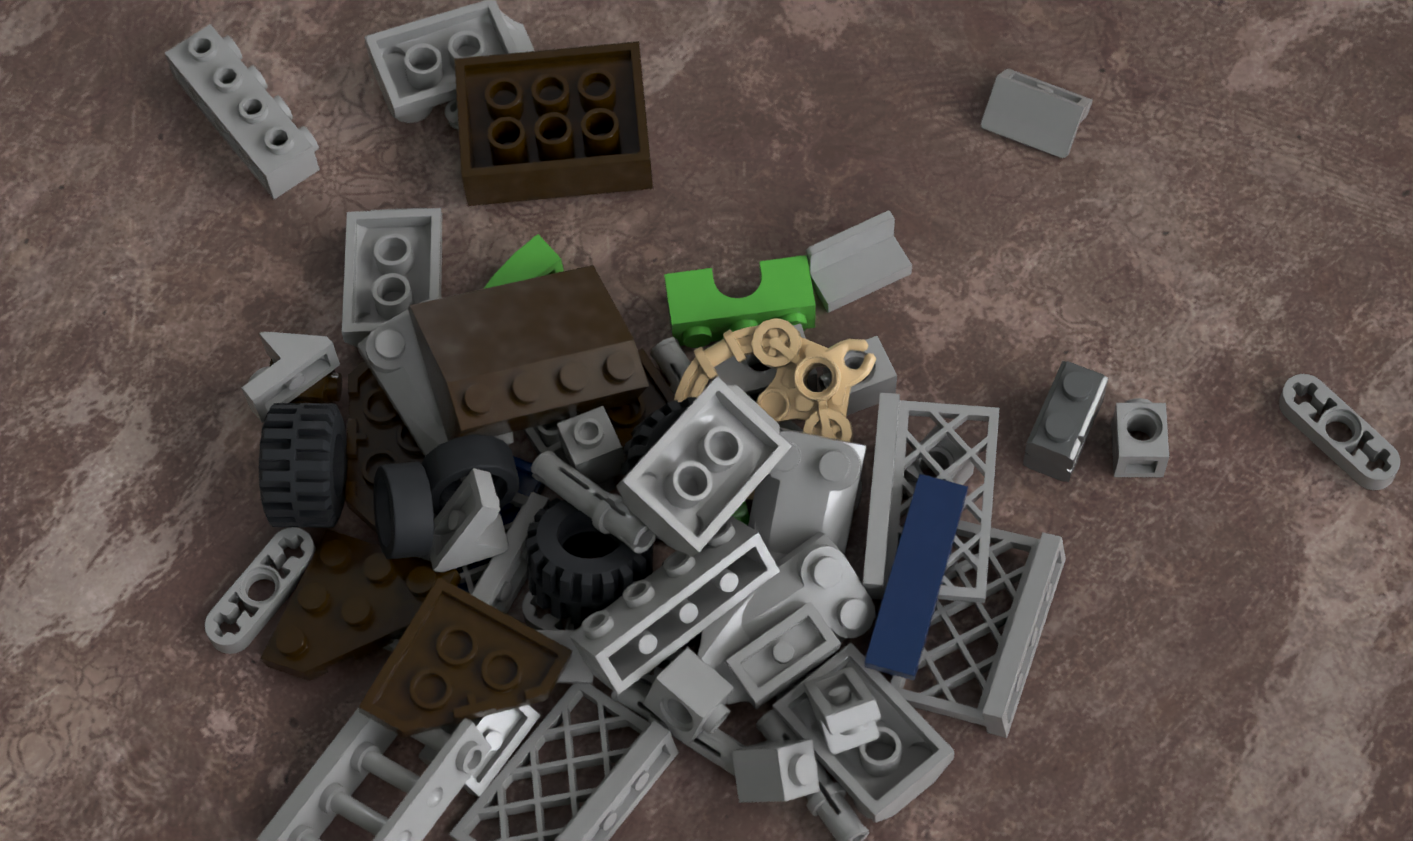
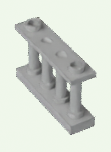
M358 708L257 840L322 841L319 837L335 816L339 814L375 835L376 837L373 841H422L472 773L481 767L485 756L492 747L475 724L466 718L453 735L440 728L412 735L410 737L439 752L420 777L383 756V753L398 734L361 714ZM368 773L374 774L407 793L389 819L351 797Z

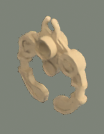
M774 318L763 321L758 326L746 327L734 332L729 330L723 333V340L705 350L703 347H699L694 350L696 357L685 370L676 389L674 400H678V402H682L687 397H698L703 392L709 379L712 380L719 376L715 366L732 356H735L737 361L741 363L748 359L746 355L754 354L765 366L777 369L775 378L757 399V404L777 423L797 419L805 420L804 433L853 442L854 431L851 422L847 419L851 387L861 382L870 374L876 362V357L873 353H868L865 355L859 368L850 369L844 362L846 353L850 350L864 352L869 346L866 340L846 339L827 348L802 338L800 332L789 321ZM817 367H827L832 374L831 384L822 392H812L807 385L809 373ZM755 489L746 499L753 500Z

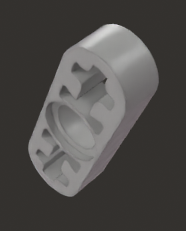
M1298 374L1287 380L1279 398V407L1282 414L1360 486L1369 490H1381L1388 487L1393 482L1400 467V456L1397 450L1315 376ZM1308 393L1312 396L1310 404L1306 401L1300 405L1294 402L1296 394L1303 396ZM1324 408L1328 409L1322 414L1319 422L1316 423L1314 421L1316 412L1320 415ZM1331 422H1342L1351 429L1353 437L1345 442L1335 441L1328 436L1325 426ZM1363 441L1365 445L1362 451L1358 449L1356 454L1352 456L1351 453L1357 448L1359 442ZM1381 459L1385 463L1383 469L1376 468L1370 471L1366 467L1368 460L1374 462Z
M290 527L279 531L209 612L205 620V631L212 645L218 651L234 654L247 648L296 590L316 551L311 536L305 530ZM300 546L303 556L300 559L291 556L287 560L284 549L287 547L296 549ZM273 564L277 570L282 567L287 577L282 579L279 573L270 565ZM267 579L275 583V591L267 600L254 601L248 597L249 588L254 582ZM241 601L244 607L254 616L250 617L246 611L241 613L237 603ZM224 621L227 624H233L236 621L240 631L236 635L230 632L223 635L219 626Z

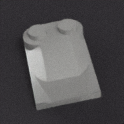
M484 0L365 36L368 56L386 105L394 118L406 123L419 122L432 112L433 106L457 99L455 58L535 51L523 24L506 16L499 9L496 0Z
M405 208L347 212L342 336L345 343L358 348V344L379 325L406 311L409 305L441 297V208Z
M428 299V300H425V301H422V302L431 301V300H435V299ZM407 309L370 332L358 344V351L422 453L426 456L438 445L448 440ZM513 432L494 436L503 440L507 445L514 442Z
M717 376L616 487L628 509L664 543L676 551L694 557L704 548L792 445L780 435V425L739 386H728Z
M780 428V435L792 447L755 488L748 526L760 534L775 562L818 532L825 533L845 556L867 445Z
M816 533L775 562L780 572L702 631L701 644L697 656L735 687L727 701L728 705L736 702H750V697L726 664V660L810 601L840 643L847 638H856L863 635L877 617L872 599L847 558L825 533Z
M849 643L841 651L776 695V703L773 704V709L800 740L812 739L814 754L817 760L853 798L857 810L865 817L877 823L897 814L932 785L954 759V750L879 671L864 666L865 657L852 643ZM852 666L876 699L881 719L875 720L879 737L866 744L838 754H832L820 729L803 683Z

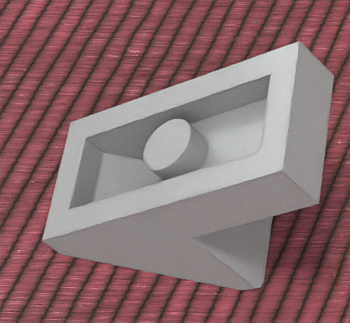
M278 332L259 333L265 351L274 364L257 370L250 377L248 383L241 388L251 411L261 422L265 420L271 405L274 403H289L340 366L334 345L327 336Z
M473 468L434 519L433 544L429 553L433 571L443 573L502 554L508 550L509 545L502 518L499 514V498L496 495L490 472Z
M852 666L803 683L820 729L832 754H838L866 744L879 737L875 720L881 719L876 699Z

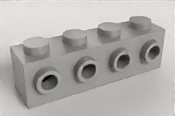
M209 24L165 52L175 80L273 199L281 196L320 170L314 153L319 147L313 135L305 126L299 129L291 121L293 115L287 104L279 95L274 98L270 96L265 90L268 88L267 83L259 70L254 65L248 68L241 61L243 56L229 35L222 38L213 26Z
M731 516L697 555L691 557L680 551L672 553L666 558L663 566L644 580L637 581L628 586L623 592V596L603 611L595 612L587 617L582 623V627L569 637L591 673L619 695L775 576L780 570L760 534Z

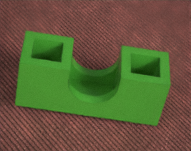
M807 255L759 261L760 285L753 294L744 298H731L722 294L715 286L712 268L664 274L672 337L678 340L679 346L685 345L690 348H699L713 341L723 340V333L729 330L734 332L746 327L758 326L763 321L774 318L789 321L792 325L801 324L803 331L815 328L816 305Z

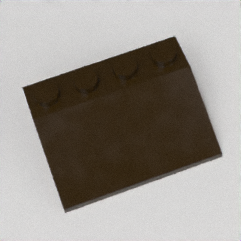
M639 41L454 59L461 177L468 206L653 189Z
M594 265L412 304L408 307L448 441L468 435H491L494 437L573 418L601 406L607 410L632 404L649 386L635 340Z

